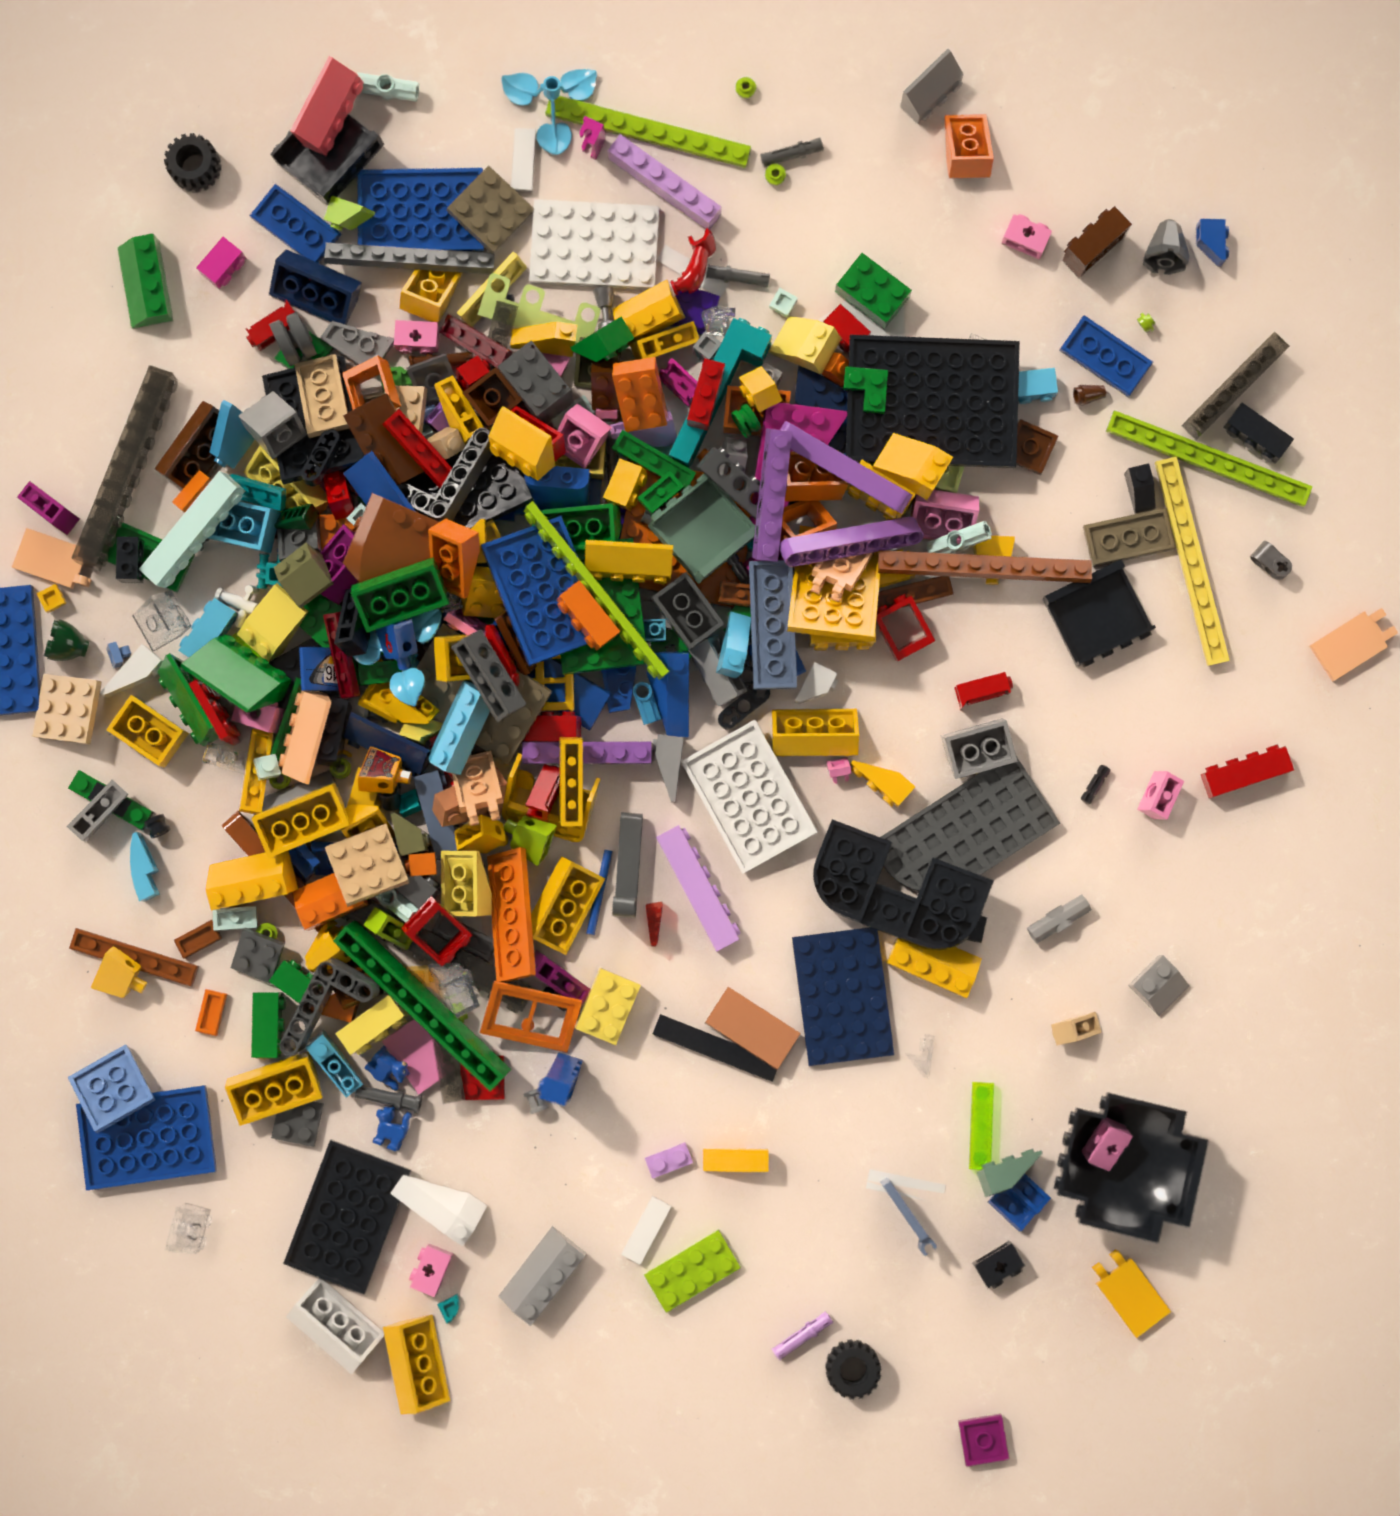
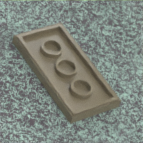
M1166 508L1083 525L1092 567L1114 563L1121 559L1124 561L1176 549Z

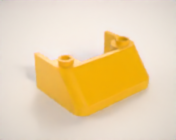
M519 753L508 776L502 808V817L506 821L511 819L517 823L528 811V807H525V804L535 782L531 773L520 769L522 754ZM596 777L591 791L583 789V826L560 825V794H558L548 814L549 822L557 825L554 833L555 837L571 842L583 840L596 801L601 778Z

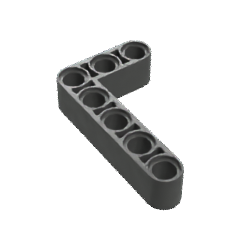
M479 428L475 430L435 497L406 483L398 485L404 496L409 494L406 499L416 512L439 522L444 519L453 521L493 454L490 451L488 438L490 431L488 429ZM427 502L424 507H421L423 503Z
M621 812L616 891L612 906L613 917L636 918L643 814Z
M331 958L320 963L280 1042L281 1052L286 1056H292L305 1048L335 987L358 1001L367 1002L378 996L380 986L372 978L339 959ZM327 965L333 968V974L328 972ZM346 975L351 978V985L346 982ZM318 983L323 986V993L318 990ZM364 986L370 989V996L364 992ZM309 1002L313 1004L314 1012L309 1009ZM300 1021L304 1023L305 1030H302L300 1028ZM290 1040L295 1042V1049L291 1047Z

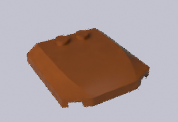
M372 493L343 560V564L361 583L430 558L428 529L438 524L439 521Z

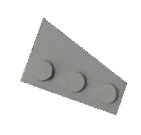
M331 321L320 337L321 340L358 365L377 355L384 359L394 345L393 337H385L371 331L367 332Z

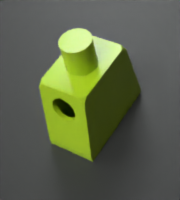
M524 815L518 823L508 819L504 825V831L513 835L510 847L512 849L526 848L527 860L538 866L548 855L557 825Z

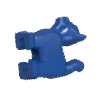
M383 1046L364 1067L377 1081L390 1086L394 1091L399 1089V1085L390 1078L391 1074L393 1073L399 1083H402L403 1079L410 1075L407 1063L405 1061H397L393 1055L387 1052L386 1046Z
M394 1106L392 1108L384 1107L378 1109L376 1116L379 1119L376 1137L373 1138V1143L382 1146L384 1140L389 1139L391 1143L388 1144L387 1148L399 1151L402 1141L407 1135L409 1120L412 1114L407 1112L403 1116L402 1124H396L391 1122L395 1116Z

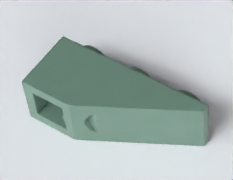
M1033 1149L1021 1152V1157L1015 1158L1014 1155L1001 1159L1003 1163L995 1165V1162L992 1161L982 1165L983 1169L976 1173L985 1198L1012 1188L1042 1155V1150L1034 1152Z

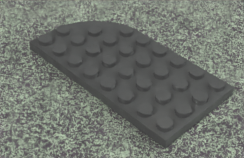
M1017 758L1018 762L977 774L881 836V838L892 842L884 868L901 884L920 891L932 857L981 875L1059 825L1060 822Z

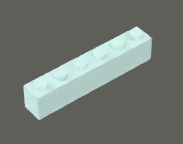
M219 471L139 570L156 586L163 588L170 586L175 581V576L180 570H183L188 565L189 559L193 554L200 551L202 543L213 535L216 526L227 518L230 509L241 501L245 490L228 474Z

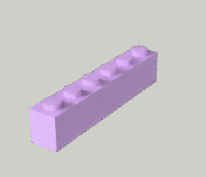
M621 134L608 149L609 160L705 229L708 228L710 230L721 216V206Z
M678 825L657 836L656 838L716 952L738 941V935L741 932L736 923H730L728 916L731 914L726 904H720L717 897L721 895L716 885H710L707 878L711 876L706 866H700L698 859L701 857L696 847H690L688 840L691 838L685 828L681 829Z

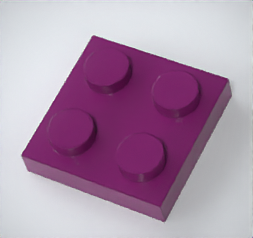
M1001 1413L958 1420L966 1467L1009 1460Z

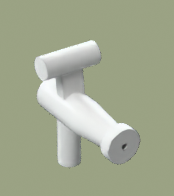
M247 585L245 587L246 595L241 597L225 592L223 588H218L215 598L240 609L234 626L241 628L247 613L251 614L258 605V603L251 601L253 594H258L260 589L257 586Z

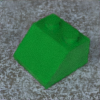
M621 316L570 348L573 352L595 362L602 358H605L607 361L617 355L616 350L620 353L629 347L628 342L633 340L634 336Z

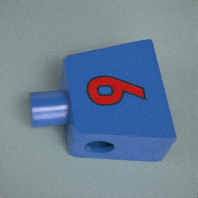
M405 619L376 629L375 631L385 658L396 659L399 670L412 667L409 656L418 652L412 619Z

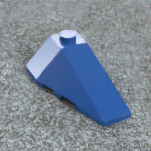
M654 652L669 671L663 678L658 680L657 677L653 678L647 671L648 666L646 665V674L666 734L668 736L689 737V652Z

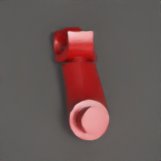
M706 228L704 236L698 241H694L692 236L688 237L693 254L687 268L682 272V276L677 278L678 281H670L675 295H679L678 292L680 291L682 293L688 291L689 294H692L702 285L708 257L712 256L716 250L715 238L708 228Z

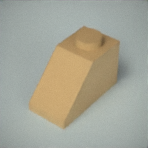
M446 427L427 438L429 443L444 459L452 457L465 448L458 429Z
M1096 1012L1051 1024L1056 1046L1076 1042L1102 1033Z

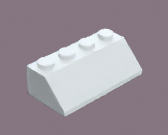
M321 1278L311 1286L286 1316L288 1320L350 1374L358 1368L384 1337L382 1330Z

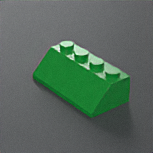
M154 233L130 238L117 247L131 328L173 321L159 240Z
M614 503L540 510L547 520L559 516L562 517L575 550L586 549V540L618 542L621 531L620 506Z

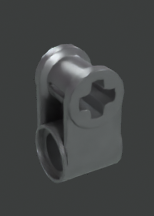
M1264 540L1250 556V559L1257 566L1265 570L1274 579H1283L1292 570L1291 561L1268 541ZM1280 565H1283V570L1279 572L1277 570Z

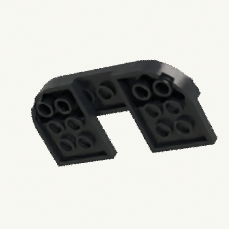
M831 820L813 870L814 885L817 893L829 909L840 916L930 950L951 949L962 944L973 934L979 923L994 880L932 857L917 898L877 883L892 846L891 841L839 821Z

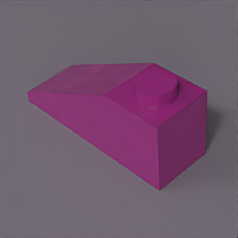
M31 481L27 483L17 496L23 503L66 535L70 533L80 520L79 517Z
M536 950L534 952L536 975L534 976L562 996L582 1000L583 1004L587 999L590 988L543 953Z

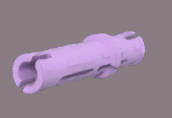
M824 1311L811 1322L807 1321L804 1327L772 1348L776 1357L782 1360L786 1355L812 1337L816 1338L819 1332L833 1323L831 1317Z

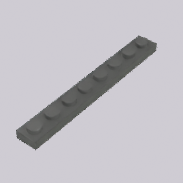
M326 243L324 262L325 264L492 274L494 273L495 253Z

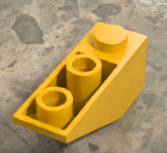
M854 760L850 763L851 771L858 778L863 776L868 781L866 785L875 793L879 791L884 795L882 799L891 807L893 805L898 807L915 788L900 772Z

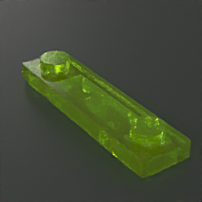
M972 1082L968 1168L971 1170H982V1165L991 1162L994 1101V1083Z

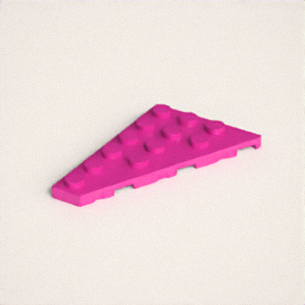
M781 402L765 409L755 478L759 481L761 480L766 428L780 430L783 423L787 421L828 445L846 419L847 411ZM758 492L753 493L752 504L758 502ZM790 501L784 502V507H786ZM750 515L749 519L755 525L756 519Z

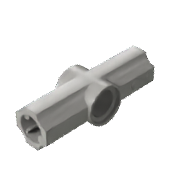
M1081 894L1067 904L1060 905L1051 910L1044 918L1030 925L1027 930L1031 938L1038 944L1055 932L1059 933L1073 924V921L1089 913L1092 909L1086 898Z

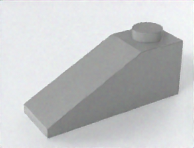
M658 734V738L653 739L652 752H656L655 757L671 802L675 803L684 738Z
M111 780L66 827L86 843L122 803L128 793L115 781Z

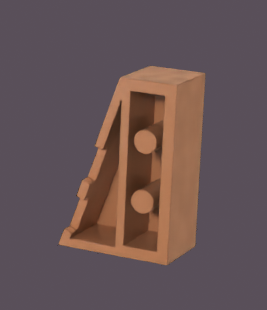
M495 767L504 803L507 782L499 769ZM455 785L435 794L432 811L442 827L469 822L467 812H460ZM503 803L497 804L500 815L502 813ZM489 807L476 809L477 817L479 815L491 817Z

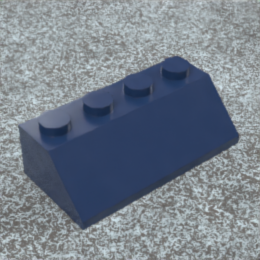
M286 249L275 259L269 295L284 302L287 300L289 304L329 322L334 321L347 325L359 299L362 282Z
M351 712L344 738L349 740L348 745L358 750L360 746L368 750L370 747H374L399 756L402 759V767L406 768L405 771L412 772L413 777L417 776V774L422 775L425 773L430 763L428 757L429 749Z

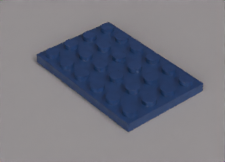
M868 927L792 937L808 1066L894 1055L878 930Z

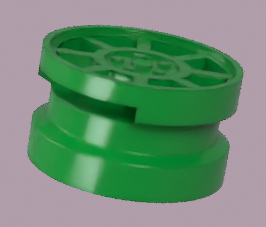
M747 404L742 405L739 411L734 410L731 412L736 426L745 438L750 437L752 432H758L762 429L756 415Z

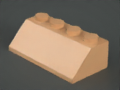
M301 691V693H297L295 699L297 710L295 714H291L289 726H292L290 734H286L284 739L286 750L284 754L280 755L278 761L282 774L304 784H309L331 706L328 694L319 691Z

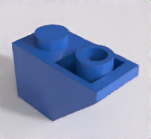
M1200 219L1196 225V246L1216 266H1222L1229 257V247H1226L1229 227L1226 226V219Z

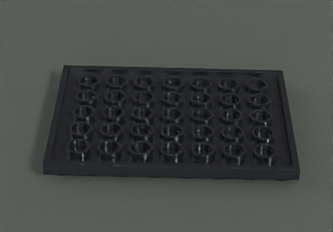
M850 335L848 367L888 370L884 414L863 412L865 391L848 390L845 455L859 463L861 460L867 463H875L890 437L895 433L933 445L951 455L953 458L948 466L1016 468L1020 341Z

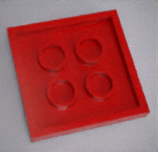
M197 679L189 683L220 740L233 746L240 743L241 740L238 736L241 733L235 724L232 725L228 718L231 716L225 706L222 707L218 702V699H220L219 694Z

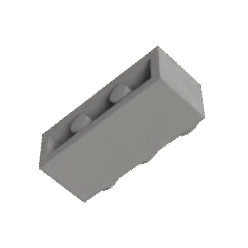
M717 635L701 642L690 649L689 652L692 661L697 665L702 674L703 681L709 687L712 698L717 702L718 706H722L748 692L740 676L732 678L716 673L722 648V642Z

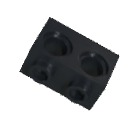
M117 537L116 579L121 583H143L144 574L139 568L144 563L145 541L141 538Z

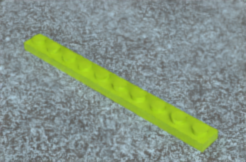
M563 96L555 99L556 119L583 125V118L586 116L604 124L605 132L621 134L628 138L746 168L751 151L750 145ZM551 100L548 101L545 115L551 117Z
M1115 410L1106 429L1108 433L1168 456H1177V459L1301 507L1306 505L1313 487Z
M531 502L524 510V516L529 524H534L538 528V534L544 542L548 541L553 547L551 549L553 554L566 563L565 568L569 574L575 575L620 630L621 633L619 635L626 644L630 643L634 648V655L640 661L643 660L646 663L649 674L653 678L657 677L658 680L663 678L669 672L668 669L535 503Z

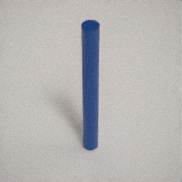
M604 850L599 876L605 878V881L592 904L586 932L591 935H595L613 853L610 850Z

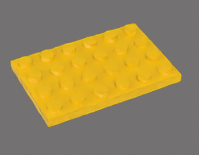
M800 525L799 534L816 527ZM878 552L874 553L852 591L850 592L845 589L839 602L831 599L834 593L832 589L835 585L825 581L819 594L811 591L814 585L812 582L815 578L812 576V571L817 563L795 566L787 632L874 642L880 582Z

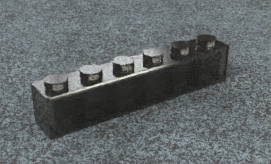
M1274 331L1183 423L1182 427L1197 441L1290 346Z

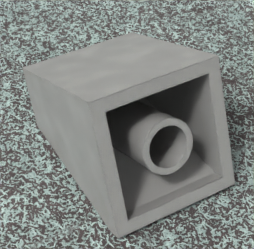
M273 391L239 415L245 429L272 459L307 435L297 412Z

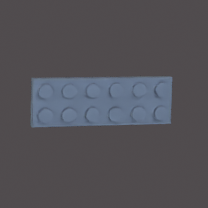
M778 560V562L749 561L753 689H797L795 632H787L793 586L792 567L787 566L784 560Z

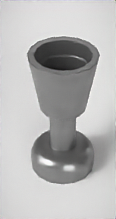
M610 286L598 287L593 290L597 305L602 310L603 321L598 324V330L614 321L611 320L610 308L613 307V287Z

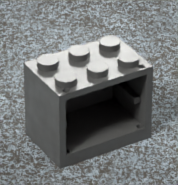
M532 340L497 366L500 373L521 398L523 406L528 413L545 424L574 403L571 389Z

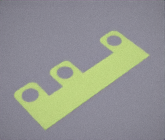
M496 273L490 274L478 315L517 328L551 322L576 324L575 344L579 342L580 337L586 338L594 333L600 315L599 307L585 302L581 303L575 321L565 319L540 310L545 296V291L542 288L530 284L526 285L520 302L516 303L506 299L510 279ZM499 278L504 281L505 288L503 291L495 292L492 290L491 283L494 279ZM529 290H536L539 293L538 302L531 304L526 300V294ZM585 308L594 310L595 317L592 321L587 322L582 319L581 313Z

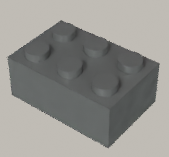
M687 572L650 598L688 650L724 625V622Z

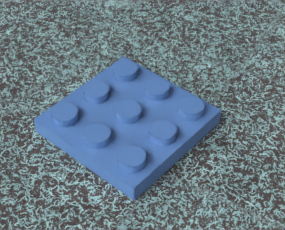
M126 1044L68 1077L96 1133L103 1131L155 1101Z

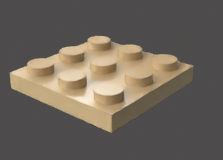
M43 674L39 709L36 713L32 736L91 745L102 681Z
M386 824L325 847L347 907L409 883Z

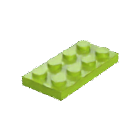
M718 1229L646 1272L644 1276L667 1313L740 1269L741 1266Z

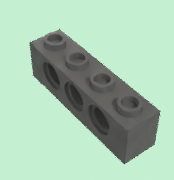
M712 447L696 467L756 519L758 502L752 504L750 497L755 492L759 494L760 481L753 475L749 478L744 473L746 469L737 461L735 463L728 459L730 455L723 448L717 449ZM722 464L728 466V472L724 476L719 474V467ZM738 478H742L744 481V486L740 490H737L734 485Z
M482 630L462 638L452 646L497 722L526 705L522 695L519 693Z

